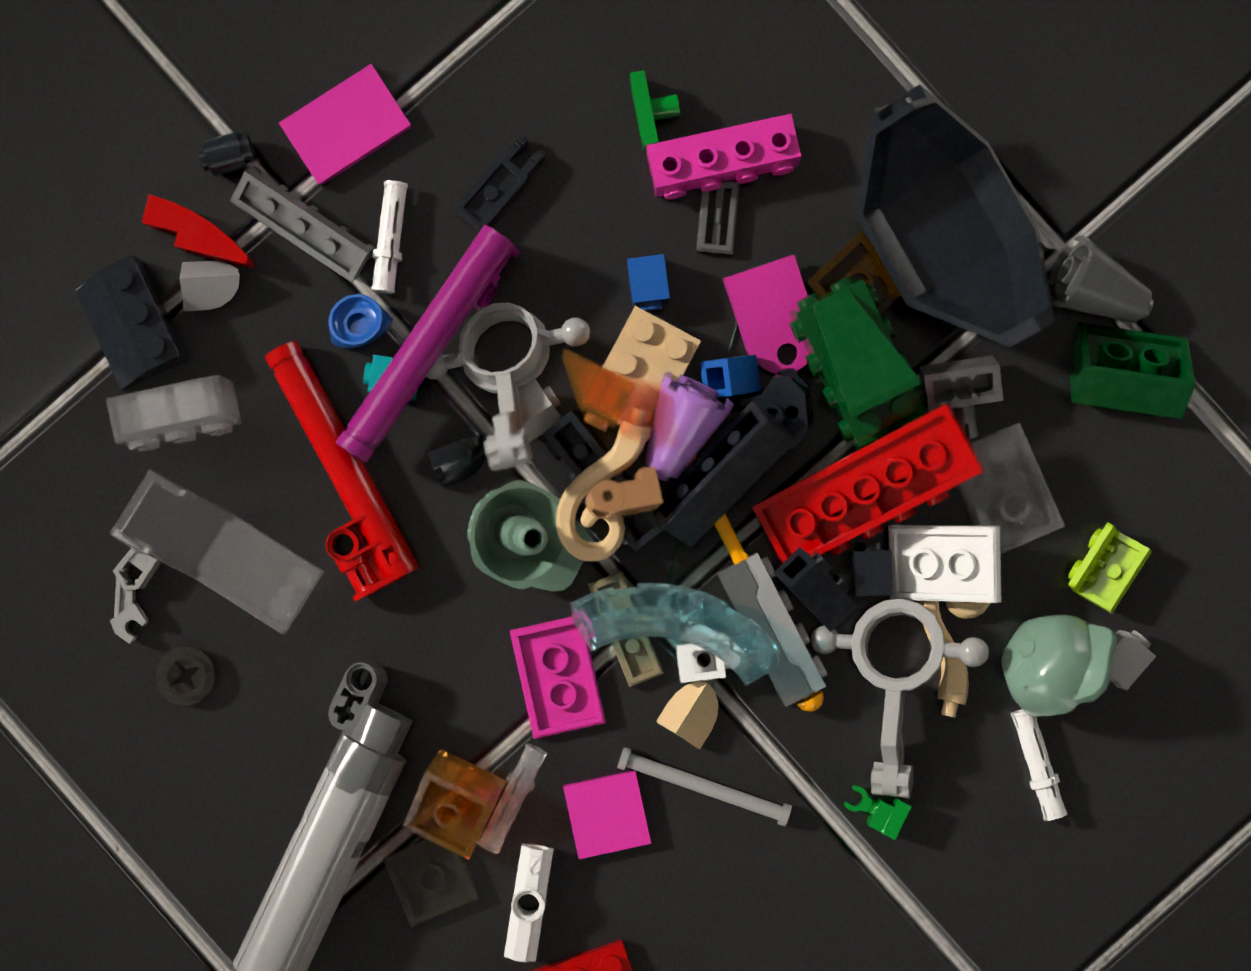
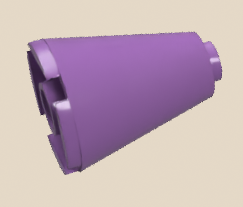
M666 372L661 382L644 460L648 467L655 466L657 478L663 481H668L670 477L678 478L730 414L734 406L728 398L723 404L716 399L718 391L692 378L680 375L678 381L672 380V372Z

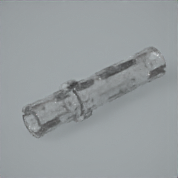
M526 743L514 772H509L506 778L508 784L481 840L478 842L482 848L495 854L500 853L501 847L527 793L534 790L536 784L533 781L545 757L548 755L543 749Z

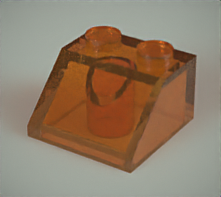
M565 349L562 357L580 410L586 415L585 422L606 432L608 426L616 430L636 390V384Z
M440 749L425 771L403 828L469 860L495 810L507 781Z

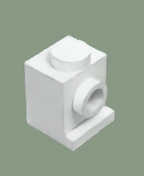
M720 639L676 644L681 683L726 678L725 669L731 668L729 646L722 647ZM701 653H707L710 656L711 661L706 667H701L697 664V657Z

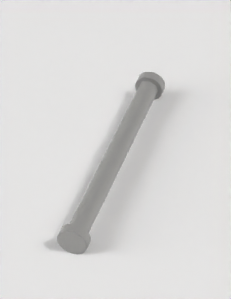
M623 748L617 766L619 769L624 770L627 767L778 820L777 824L784 827L788 822L792 805L784 803L781 806L632 754L630 753L631 749Z

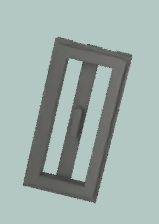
M724 180L722 181V187L716 191L711 244H705L709 191H702L696 252L733 255L740 185L737 181ZM724 188L731 189L726 246L719 245Z

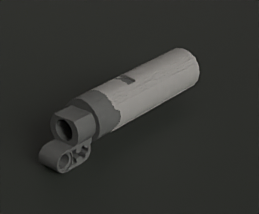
M360 662L350 666L332 700L328 711L329 720L334 727L343 731L233 961L236 971H308L358 865L365 845L369 841L407 761L398 752L413 721L395 710L378 704L388 682L387 673L379 664ZM365 670H368L372 675V683L367 689L362 687L360 681L361 675ZM358 696H363L364 700H359L360 697ZM347 707H351L350 711L355 714L354 719H350L349 713L346 712Z

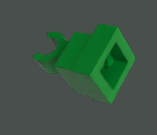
M853 784V790L859 792L862 795L860 803L855 805L844 801L845 807L853 812L862 810L869 813L870 815L866 821L868 826L896 840L911 809V805L898 797L894 798L892 804L879 797L876 801L868 796L863 787Z

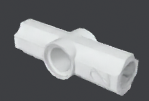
M538 844L521 845L504 957L514 961H536L553 848ZM525 894H531L538 899L539 906L534 910L527 911L520 906L519 898Z

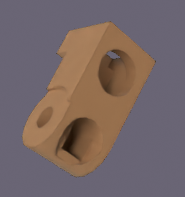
M655 466L639 469L633 475L632 481L617 483L612 480H602L586 496L587 510L592 516L603 519L653 511L663 503Z

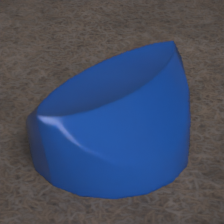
M354 294L346 296L335 304L328 318L331 342L343 348L366 345L380 337L390 327L393 318L374 299L367 295Z

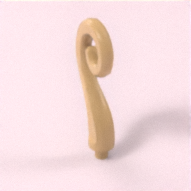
M633 407L630 420L622 419L612 449L605 456L582 471L565 489L559 501L556 513L558 536L566 550L577 559L593 562L606 559L617 551L623 541L625 525L622 516L605 518L604 520L609 524V533L605 539L595 543L581 538L576 530L575 518L581 501L598 482L611 479L628 468L638 458L644 449L651 429L650 426L644 424L648 410ZM586 507L581 516V524L588 528L597 519L603 518L592 516Z
M919 600L920 605L931 612L943 630L944 642L955 643L941 619L939 601ZM945 601L949 611L963 619L975 618L983 614L990 605V603L986 602L965 603ZM923 624L927 637L931 643L930 634L925 625ZM943 657L937 698L944 700L941 715L955 718L958 704L966 705L969 689L968 671L966 664L960 658Z

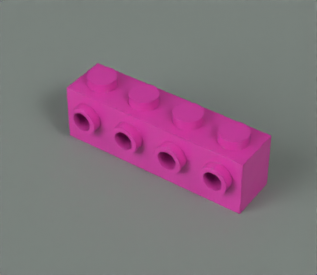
M792 114L646 145L647 159L656 197L665 196V199L682 197L686 195L687 190L701 188V191H712L722 187V181L736 180L737 183L742 184L752 182L758 179V175L772 172L774 176L785 175L794 171V167L799 166L801 159Z

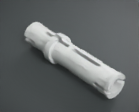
M387 180L384 181L385 187L377 249H373L372 258L375 259L371 291L393 294L395 293L397 263L402 261V253L399 252L408 184Z
M1023 709L1012 712L1011 716L1016 726L1032 778L1029 783L1031 789L1036 791L1044 821L1062 818L1067 815V811L1062 802L1057 784L1060 780L1058 774L1053 772L1037 718L1036 716L1029 715Z

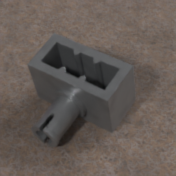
M992 355L919 366L921 389L926 398L925 406L928 411H933L949 403L964 432L966 424V432L970 438L978 436L974 405L1004 401L1000 364Z

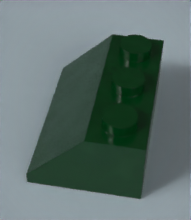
M1082 322L1078 323L1070 373L1072 403L1182 419L1196 386L1188 338Z

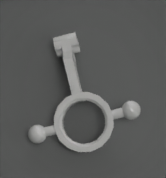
M493 303L479 309L467 320L460 333V342L456 353L441 354L426 376L431 380L442 378L448 369L463 366L467 377L478 388L498 393L500 414L493 417L495 435L486 437L487 441L485 442L486 455L493 471L531 463L532 451L527 433L524 432L519 389L528 386L542 373L550 357L551 345L566 342L572 347H579L589 339L590 328L581 318H570L565 321L562 328L547 331L544 324L523 307L512 303ZM503 321H516L525 324L532 332V345L527 356L521 362L503 372H489L476 365L474 360L475 345L480 335L490 326Z
M905 599L882 601L868 609L856 623L853 635L838 634L835 629L830 632L825 626H819L812 632L810 639L813 649L820 654H830L837 648L852 649L853 660L861 675L876 687L886 690L881 736L883 762H874L871 774L872 795L910 798L913 787V766L904 765L905 751L902 736L905 691L914 690L929 682L940 668L943 657L960 658L967 666L976 667L982 665L987 660L989 649L987 644L977 637H970L962 643L944 642L943 630L931 612L919 603ZM906 615L918 619L925 625L930 634L932 648L928 661L919 672L910 677L894 679L884 676L875 670L869 659L868 642L871 632L880 622L891 616Z

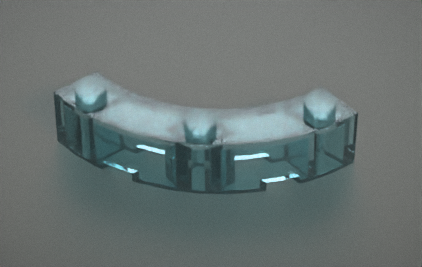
M640 583L637 584V587L614 590L613 587L607 588L570 603L573 623L591 651L606 644L633 637L653 636L678 639L701 647L720 658L738 674L746 686L778 668L779 647L771 637L750 617L745 618L739 612L730 608L729 603L702 591L670 584Z

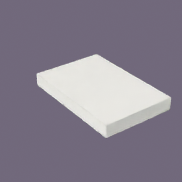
M888 526L889 550H892L893 595H890V599L1001 602L1000 526Z

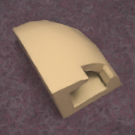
M696 681L685 685L670 699L656 722L677 734L691 745L701 749L711 733L718 715V700L715 691L706 682Z

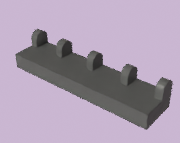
M254 166L244 171L230 202L350 282L358 278L366 261L372 257L373 249H377L376 246L371 243L368 245L364 244L348 233L349 228L344 225L337 226L319 214V208L314 205L307 206L289 194V188L283 184L277 186L262 176V171Z

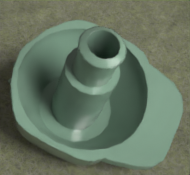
M516 480L505 484L499 489L492 490L476 504L472 511L467 538L470 542L473 562L483 573L504 584L518 589L534 587L548 591H562L572 584L584 561L571 555L560 542L556 527V513L560 499L530 482ZM575 519L578 534L582 539L590 542L587 530Z
M1062 614L1025 621L1012 636L1001 658L1005 680L1011 696L1025 712L1032 716L1064 714L1072 711L1079 703L1095 701L1107 689L1111 679L1112 662L1117 643L1116 633L1106 627L1091 625L1080 618Z

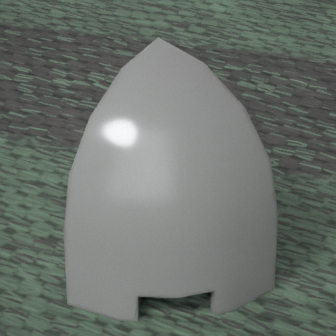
M218 261L182 262L180 285L184 311L210 310L221 307L230 301L239 288L240 274L238 269L231 264Z

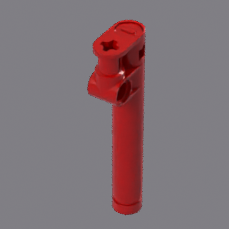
M297 340L275 348L265 356V359L270 369L274 370L277 382L352 518V521L335 529L328 535L325 547L327 553L337 564L341 574L347 575L356 592L352 598L354 602H357L415 571L420 566L363 461L336 443L342 432L346 431L308 359L303 356L304 352ZM343 534L349 535L354 543L353 550L348 555L340 554L336 548V541Z

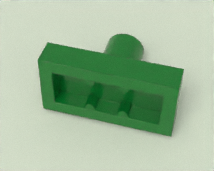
M645 70L630 73V85L643 152H647L646 145L659 143L654 121L680 116V108L677 94L650 99Z

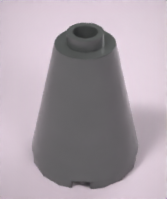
M1077 236L1074 240L1078 241V243L1073 248L1065 246L1054 262L1048 276V284L1052 285L1050 295L1052 305L1131 323L1145 319L1149 315L1154 303L1153 299H1151V290L1092 240L1085 236Z

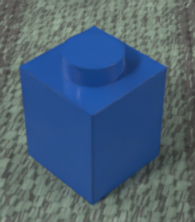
M664 254L627 259L633 307L640 306L646 312L663 309L662 303H669L670 299Z
M756 354L699 362L702 383L718 391L717 397L761 391Z

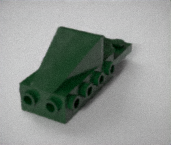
M849 276L830 285L832 291L821 297L814 293L797 301L798 308L789 312L793 320L789 325L798 343L803 341L809 355L805 356V359L814 376L819 375L825 387L821 389V393L830 410L835 408L840 419L837 427L846 443L850 441L858 451L925 415L926 413L922 405L926 404V398L919 387L920 381L911 370L905 354L902 350L896 351L891 340L895 337V332L887 317L881 318L875 306L880 301L871 283L866 285L864 280L855 279L852 281Z

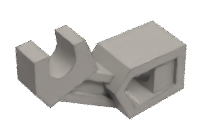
M135 543L113 570L116 576L114 618L110 622L114 633L129 644L134 643L138 637L130 632L129 623L135 620L141 626H146L150 621L139 604L135 603L136 589H145L164 560L142 543ZM131 564L143 571L139 579L135 580V585H133L132 579L127 574Z

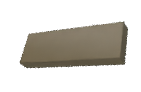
M623 571L588 584L629 687L663 674Z

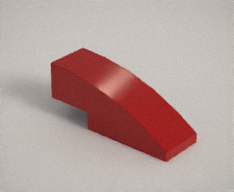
M148 195L142 223L150 229L176 235L174 247L182 252L253 269L255 262L241 246L214 224L179 204L154 195Z

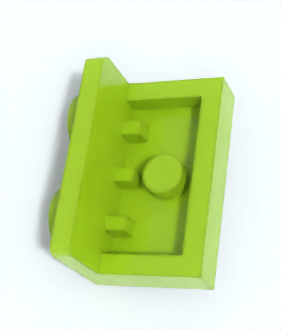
M1107 523L1103 530L1099 528L1092 535L1088 544L1090 550L1084 560L1079 559L1073 565L1068 575L1070 579L1068 585L1074 593L1113 614L1151 554V550L1117 531L1114 525Z

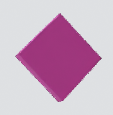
M636 770L563 785L579 859L651 844Z

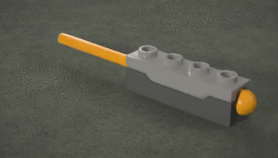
M697 456L693 458L689 465L697 458ZM724 514L714 525L734 564L717 572V575L782 703L787 707L797 702L796 704L801 710L806 712L815 711L823 703V692L820 689L826 687L822 678L827 676V672L818 656L811 658L805 646L810 643V639L801 622L794 625L788 613L794 608L784 589L777 592L771 580L776 577L773 573L775 571L768 557L766 556L761 559L758 553L750 556L745 553L726 514Z

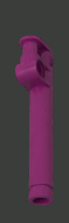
M483 226L348 423L347 430L342 432L336 441L337 444L362 461L368 462L375 452L374 448L379 446L472 308L478 311L488 306L498 290L497 283L501 278L499 273L511 256L517 258L520 254L511 241L491 227Z

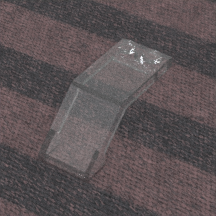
M152 470L148 471L110 532V535L138 553L148 555L198 580L281 634L287 633L324 573L323 570L235 514Z

